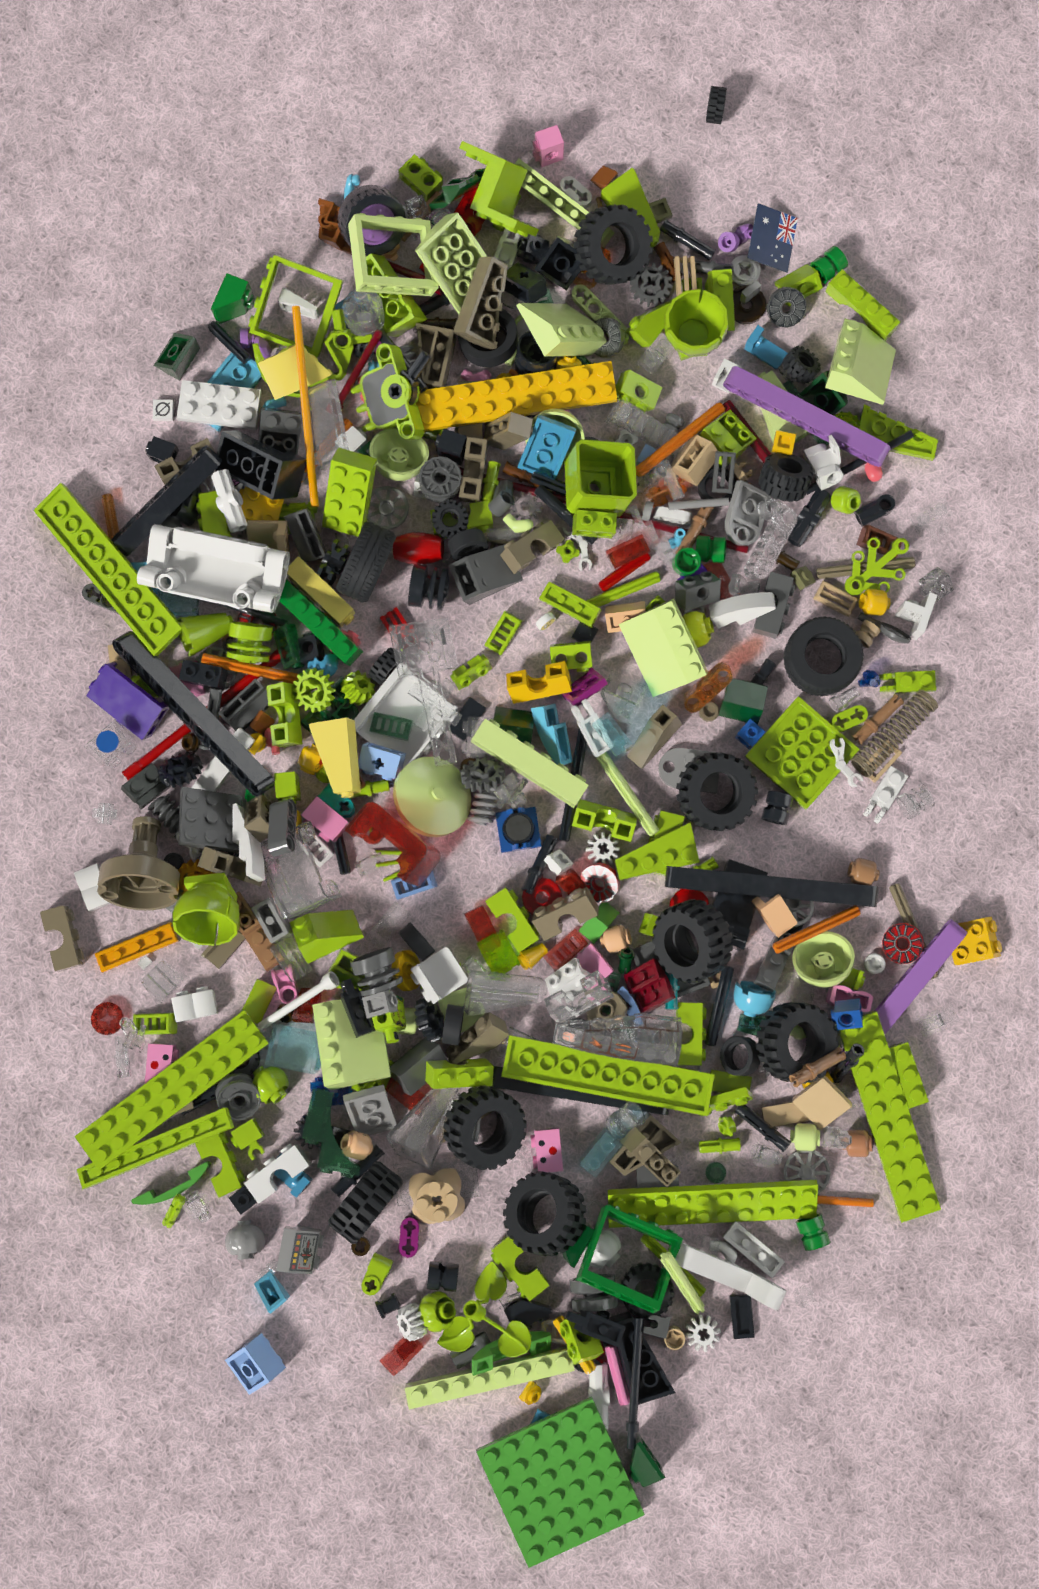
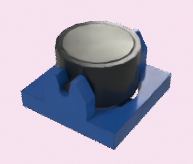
M519 807L517 809L496 812L501 853L542 847L536 807Z

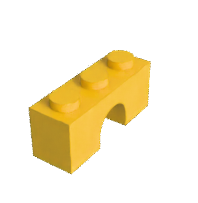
M562 661L545 665L546 674L540 678L530 677L526 669L506 673L507 690L513 704L572 692L571 676L566 662Z

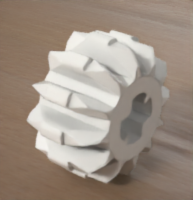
M601 832V839H599L598 835L594 834L593 838L596 842L588 840L587 843L593 847H587L586 852H593L588 856L589 860L596 857L593 864L598 863L599 860L605 864V860H607L612 865L613 861L610 857L618 859L619 856L613 852H618L621 849L620 847H613L619 841L616 839L611 842L612 834H609L608 838L605 839V832ZM604 844L609 852L607 854L604 852L602 855L597 847L599 845L602 847Z
M410 1303L401 1307L398 1310V1315H396L397 1325L400 1328L399 1332H402L404 1339L407 1338L409 1341H415L424 1337L427 1334V1329H429L422 1325L424 1321L420 1320L422 1314L418 1312L419 1305L416 1303Z
M699 1314L698 1322L692 1317L691 1321L694 1325H686L690 1332L685 1333V1337L691 1338L688 1344L690 1346L695 1344L696 1351L702 1345L703 1351L707 1352V1345L714 1349L715 1345L712 1341H720L716 1334L721 1333V1330L715 1328L718 1324L716 1320L710 1323L711 1317L707 1315L705 1321H703L702 1314ZM703 1328H705L708 1334L706 1337L703 1335L704 1338H700L698 1332L700 1329L703 1331Z

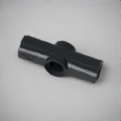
M819 488L815 490L807 506L803 507L796 519L795 525L786 537L789 543L797 547L803 545L810 531H813L820 520L823 510L831 499L829 492Z

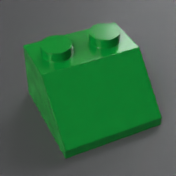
M226 273L211 306L217 323L222 324L245 315L248 309L253 307L255 298L249 282Z

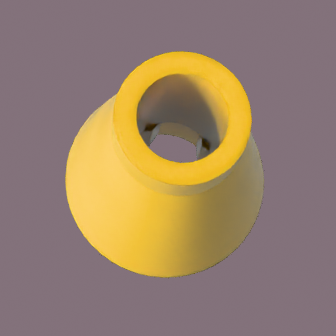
M540 943L537 946L521 951L520 955L517 956V960L524 970L532 969L548 954V950L543 943Z

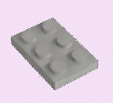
M384 1085L343 1095L344 1104L355 1131L370 1136L398 1128Z

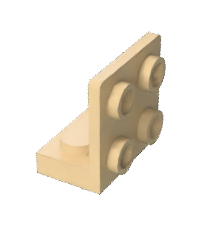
M247 521L248 541L268 545V548L286 551L290 554L287 521Z

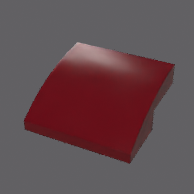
M653 958L624 975L629 994L635 995L641 1014H647L676 998L671 983L657 959Z

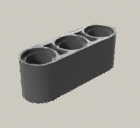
M292 799L270 804L268 849L274 857L294 852L297 808Z

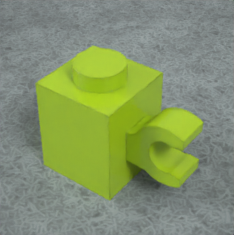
M255 1118L230 1132L232 1134L230 1139L236 1148L239 1147L242 1150L250 1146L248 1155L251 1160L256 1159L253 1154L255 1149L260 1150L261 1154L265 1153L264 1147L257 1141L264 1137L265 1134Z

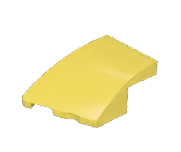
M295 344L282 349L276 355L258 362L275 400L300 390ZM304 347L307 386L332 375L331 370L326 369L320 364L318 359L313 354L308 353Z

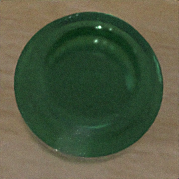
M712 1162L706 1167L705 1175L710 1182L720 1183L726 1177V1169L721 1163Z

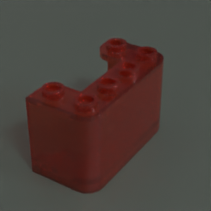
M375 802L366 803L345 828V831L352 837H360L372 845L380 843L384 837L402 852L396 859L400 865V872L397 876L404 882L418 887L436 867L441 858L440 851L426 838L408 827L394 811Z

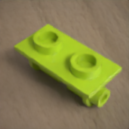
M478 654L467 662L470 667L469 669H466L463 664L452 671L450 678L456 684L458 690L468 687L473 681L485 676L492 669L489 660L484 654Z

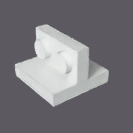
M930 592L921 601V604L914 600H905L897 609L896 617L914 623L909 635L911 639L917 640L925 633L937 598L936 594Z

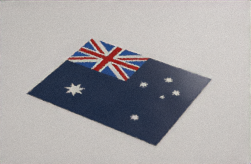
M757 203L747 258L788 273L798 218Z

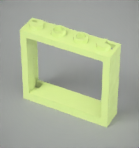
M364 213L354 214L348 223L356 291L432 296L439 286L425 265L426 279L368 275L362 229L420 233V240L422 242L431 230L430 220H422L421 218L407 219L402 216L385 217L384 215L371 216Z

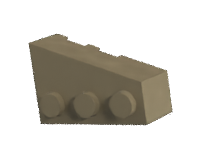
M416 323L419 354L425 351L431 356L430 362L421 373L422 380L428 386L427 389L446 387L457 340L456 334L453 333L452 329Z

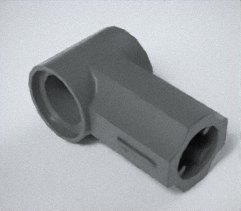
M501 479L499 481L493 500L488 504L491 513L497 517H501L515 503L513 498V482L509 479Z
M485 1331L475 1336L473 1344L467 1350L450 1352L457 1369L471 1363L472 1357L480 1349L491 1343Z

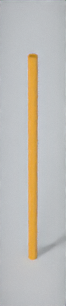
M292 306L311 507H318L319 501L300 306Z

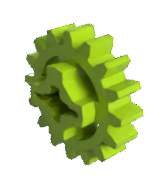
M312 668L310 670H303V673L297 675L298 680L293 681L297 688L292 689V691L297 692L294 699L300 700L299 706L305 705V711L311 709L312 713L323 711L326 707L331 706L330 701L335 699L331 694L336 689L331 688L334 681L329 682V674L323 675L324 670L317 671L316 668Z

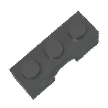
M770 571L764 592H772L774 594L776 609L756 618L753 633L776 639L778 634H782L785 625L782 622L783 615L788 614L790 604L787 603L788 597L793 596L795 585L792 584L794 578Z

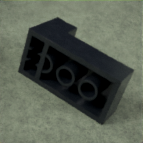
M238 430L222 431L216 453L222 459V462L215 469L216 471L229 470L231 479L272 500L298 497L301 483L306 479L307 472H305L307 460L293 452L282 453Z
M731 859L726 861L723 870L725 872L768 875L766 871ZM716 892L712 905L716 908L717 912L720 911L722 913L723 920L729 924L728 930L732 933L731 943H733V949L738 951L744 950L751 931L749 928L756 910L752 900L756 897L760 898V896Z

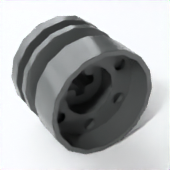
M392 947L379 949L350 961L354 975H365V978L357 983L358 986L368 985L360 990L362 996L389 991L403 982V978L400 975L392 977L400 971L399 968L389 969L388 967L396 961Z

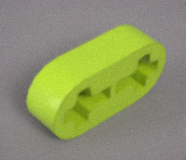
M861 705L851 707L833 716L830 724L839 732H844L862 724L868 717V711ZM855 710L863 713L861 720L858 717L851 719L850 716L856 713ZM837 718L840 720L847 718L848 721L843 724V728L840 725H835Z

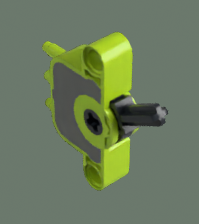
M385 343L380 344L376 350L379 367L366 372L361 377L360 384L351 389L352 394L362 392L365 403L357 407L356 411L358 413L367 411L370 419L369 423L362 426V431L367 432L376 428H398L402 438L419 440L424 435V426L418 406L415 405L420 394L418 385L421 383L417 378L430 362L431 356L427 352L422 351L410 369L407 370L402 351L398 346Z

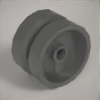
M598 1274L615 1282L614 1274ZM576 1277L569 1280L571 1292L579 1294L571 1299L573 1311L596 1312L618 1306L617 1297L576 1280Z

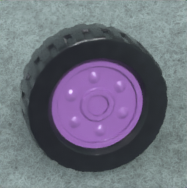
M365 185L353 190L341 203L338 211V227L341 235L351 247L348 223L354 214L364 213L371 216H402L406 218V213L402 204L389 190L379 185ZM362 229L365 255H383L388 253L399 244L405 232Z

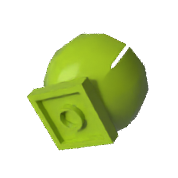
M701 289L686 290L671 301L664 315L666 338L678 352L681 361L694 356L707 355L714 349H717L727 333V309L718 296L706 290H703L700 301Z
M225 873L185 877L184 885L188 891L175 904L172 913L174 931L181 938L198 945L215 946L218 925L216 945L230 942L238 934L240 917L237 895Z

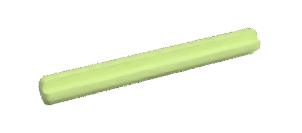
M607 752L596 757L649 836L655 835L659 828Z
M670 1252L662 1253L660 1255L662 1257V1264L696 1314L703 1313L705 1311L704 1303Z

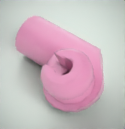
M464 369L461 378L466 381H485L491 378V373L488 370H483L473 374L469 370Z

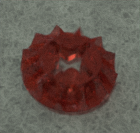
M112 1002L99 1004L91 1014L93 1028L102 1035H112L118 1032L124 1024V1014L121 1007ZM106 1013L109 1016H116V1018L110 1020L109 1025L105 1021H100V1019L106 1017Z

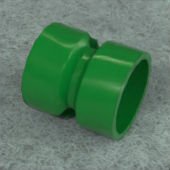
M832 246L824 252L823 257L819 256L812 261L810 266L818 271L821 282L825 284L835 277V273L838 274L842 269L847 268L848 261L838 247Z
M698 536L696 551L700 555L701 562H708L711 559L713 563H725L726 537L710 539L709 536Z
M693 548L681 549L672 559L673 570L680 576H690L700 567V555Z
M817 1214L815 1218L799 1219L796 1221L799 1233L803 1234L801 1240L805 1251L819 1249L831 1243L828 1232L823 1230L825 1223L822 1214Z

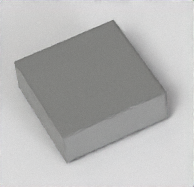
M755 280L742 291L740 301L746 304L760 292L762 285Z

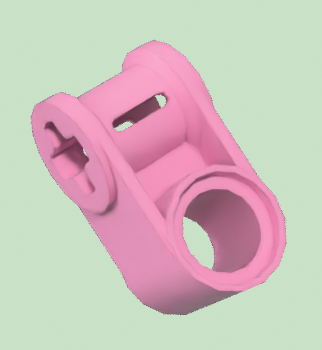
M288 964L283 969L271 970L273 982L283 1003L288 1004L300 996L296 976L291 964ZM293 990L294 998L287 1001L284 997L285 992Z

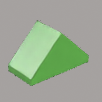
M608 902L601 903L598 916L586 921L578 932L594 944L620 912Z

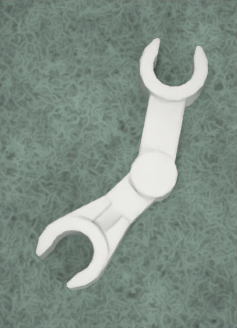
M563 527V533L579 545L581 554L579 569L582 571V563L587 562L589 570H591L592 562L588 559L587 541L581 536L572 535V532H567Z
M839 738L840 746L836 747L835 740L832 739L830 741V748L836 758V768L841 770L848 778V784L851 787H857L853 782V778L856 777L859 781H863V777L858 773L854 774L846 765L843 757L845 741L843 738Z

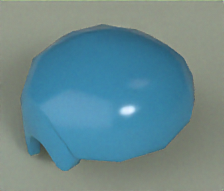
M326 654L323 661H319L315 657L313 661L308 662L307 669L316 668L317 671L322 669L324 670L323 675L329 674L331 677L337 672L338 657L335 654Z

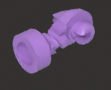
M747 223L738 226L735 232L722 233L718 239L719 248L723 252H734L738 246L751 239L753 225Z
M240 328V344L243 348H250L252 344L258 343L264 358L272 356V349L267 341L260 336L249 333V328Z

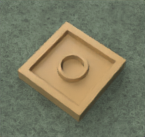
M826 1076L818 1078L817 1081L811 1083L792 1099V1102L820 1130L852 1107V1102Z

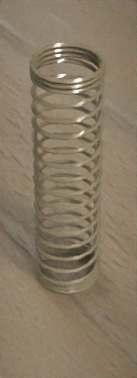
M918 690L916 696L914 695L912 700L908 701V705H904V709H900L899 714H895V718H891L890 723H886V727H882L881 732H877V736H873L872 741H868V746H863L864 750H859V755L853 756L851 764L867 778L872 776L873 771H876V767L863 757L860 752H865L868 758L871 756L874 759L873 763L880 767V762L867 752L865 747H868L873 754L876 752L879 755L877 758L885 762V758L872 748L869 743H874L877 749L880 747L886 752V757H890L889 753L874 741V738H877L881 744L884 742L891 748L889 752L894 753V749L885 740L880 738L878 734H883L886 740L889 738L895 743V748H899L898 744L883 732V729H887L889 734L898 743L903 744L900 736L908 739L905 732L912 735L910 728L917 730L914 723L920 726L921 722L919 719L926 721L923 714L929 717L930 713L928 710L934 712L938 708L937 701L928 692ZM914 697H916L920 703L914 701ZM909 702H913L917 709L911 706ZM917 704H918L920 707H922V708L927 712V714L924 713V712L917 706ZM908 706L913 714L907 711L905 707ZM913 709H914L915 711H917V712L923 717V719H922L921 717H919V716L913 711ZM901 711H904L909 719L902 715ZM909 714H910L911 716H913V717L918 721V723L915 722V721L909 716ZM899 715L905 724L898 720L896 716ZM905 719H906L907 721H909V722L914 726V728H913L912 726H910V725L905 721ZM892 720H896L897 724L901 727V729L895 724H893ZM890 724L898 734L889 729L887 725ZM901 724L904 725V726L909 730V732H908L907 730H905V729L901 726ZM897 729L900 730V731L904 734V736L901 735V734L897 731Z

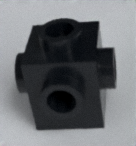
M528 234V237L523 236L517 243V257L522 258L526 263L538 264L548 250L550 241L541 238L539 234L536 237Z

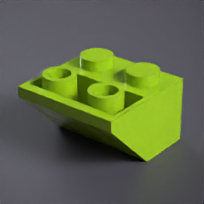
M731 410L704 428L699 435L711 441L720 452H736L735 460L757 439ZM719 456V467H722L723 456ZM727 457L726 467L730 464L731 457Z

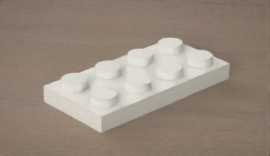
M182 380L177 420L256 430L262 391L261 389Z

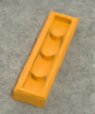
M170 922L94 954L101 972L104 973L179 942L174 931L173 924Z

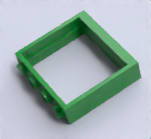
M605 1205L599 1212L594 1227L595 1231L590 1238L576 1280L651 1313H655L660 1310L671 1277L664 1265L662 1266L652 1298L588 1270L605 1220L609 1218L668 1244L667 1252H670L675 1259L683 1238L673 1233V1230L659 1228V1225L655 1222H645L639 1219L640 1217L634 1213L628 1212L627 1214L622 1212L618 1206Z

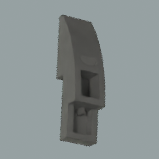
M797 916L798 921L804 920ZM803 925L792 927L779 938L774 935L759 967L754 984L770 992L775 990L794 946L777 954L772 945L800 931Z

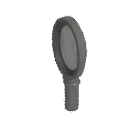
M863 612L857 618L862 622L868 620L874 623L885 636L893 641L902 644H909L911 641V637L904 631L888 623L875 620Z

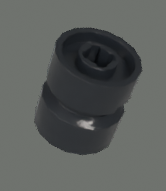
M768 791L766 798L768 806L764 807L761 819L778 825H787L790 815L787 810L791 809L794 797L777 791Z
M430 1261L427 1289L439 1290L443 1287L444 1291L456 1292L459 1264L447 1263L446 1266H443L441 1262Z

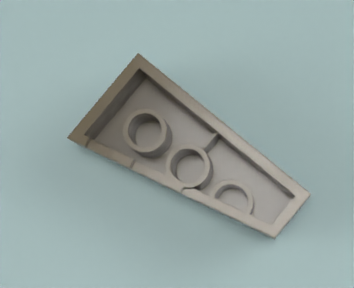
M492 256L479 258L453 330L454 334L483 349L497 348L495 340L500 326L498 318L499 311H502L503 303H501V296L505 289L507 264Z

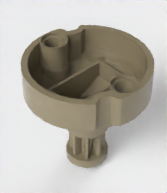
M136 817L132 822L134 832L128 854L110 858L101 864L97 892L104 900L119 907L144 911L164 909L176 903L178 899L180 873L175 867L157 857L158 846L156 843L157 835L161 830L160 821L153 817Z

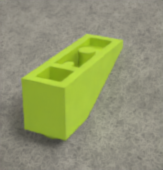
M673 299L632 318L626 333L641 347L651 346L664 329V315Z

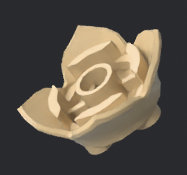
M444 1168L435 1175L418 1173L411 1176L409 1193L414 1203L412 1207L413 1214L418 1221L427 1224L441 1223L454 1220L464 1212L465 1201L460 1195L461 1179L456 1169ZM438 1195L441 1196V1197H440V1200H441L440 1202H438V1201H437V1202H434V1201H433V1198H432L433 1196H434V1197H437Z

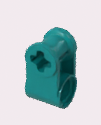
M330 783L317 796L343 818H351L355 814L356 808L349 798H342L341 795L334 794ZM342 805H348L349 811H343Z

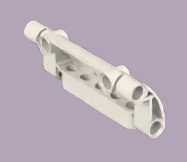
M154 524L150 531L147 565L140 567L137 574V583L158 588L167 593L237 608L247 607L273 613L285 585L290 554L286 551L268 548V545L189 528H171ZM167 577L171 580V586L167 583ZM243 593L247 595V602L243 600Z

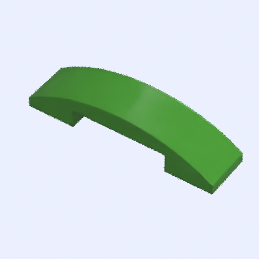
M210 1161L187 1171L191 1178L190 1180L159 1196L152 1189L132 1199V1204L147 1205L159 1203L175 1197L176 1194L183 1193L204 1176L211 1166Z
M530 1331L531 1347L529 1352L531 1356L551 1350L550 1332ZM499 1339L489 1343L472 1357L473 1376L493 1370V1362L507 1358L499 1350Z

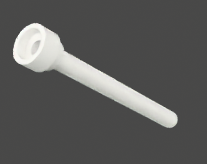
M332 971L328 972L322 977L319 984L259 1022L257 1027L259 1030H263L323 990H333L340 984L338 977Z

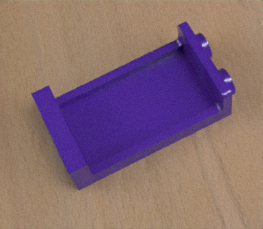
M115 661L103 664L98 671L99 676L89 685L90 690L86 696L141 740L151 737L169 710V707L163 701H157L116 668L118 664Z

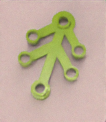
M875 537L870 538L867 541L866 571L861 575L860 566L865 555L862 551H855L851 555L853 561L852 576L845 581L846 591L850 595H859L867 589L881 590V584H885L887 587L885 592H889L890 585L886 581L878 584L866 581L872 576L893 578L897 581L903 580L906 575L903 569L887 570L881 568L896 555L906 553L909 550V542L904 538L894 540L892 549L876 562V551L880 546V541ZM871 540L876 541V547H871ZM900 542L905 545L903 550L898 547ZM856 553H859L861 555V559L859 561L855 559ZM897 571H901V578L896 577ZM854 581L859 584L857 589L852 587Z

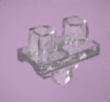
M512 772L503 779L505 784L498 786L494 791V794L499 798L496 804L499 809L506 803L511 804L512 808L524 807L527 802L524 792L521 791L528 783V780L525 777L519 780Z

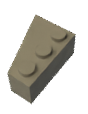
M648 1112L635 1126L662 1154L675 1145L677 1146L682 1143ZM622 1143L607 1157V1160L624 1176L643 1166Z

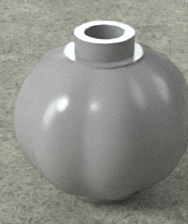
M250 1220L237 1221L238 1226L230 1229L225 1237V1247L231 1255H237L238 1260L253 1259L254 1253L261 1252L264 1247V1233L258 1226L250 1224Z

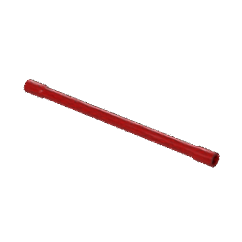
M280 646L269 655V662H262L259 665L270 668L275 667L288 655ZM247 674L222 694L220 708L244 690L254 679L257 680L259 676ZM183 724L143 757L123 770L122 774L129 781L181 740L184 735L190 733L191 730Z

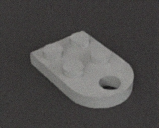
M742 480L736 481L725 518L726 535L732 543L739 546L753 544L758 539L771 496L767 495L765 491ZM739 530L743 533L741 540L738 537Z
M673 748L667 751L659 762L658 772L660 778L669 787L676 788L677 783L681 781L679 777L681 771L685 772L687 769L685 765L688 762L692 763L698 755L703 756L704 753L709 751L686 748ZM668 761L674 764V771L670 773L663 769V764ZM719 772L712 773L704 780L700 792L717 793Z

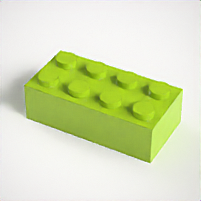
M338 447L331 459L322 527L356 537L359 536L364 522H367L377 458Z

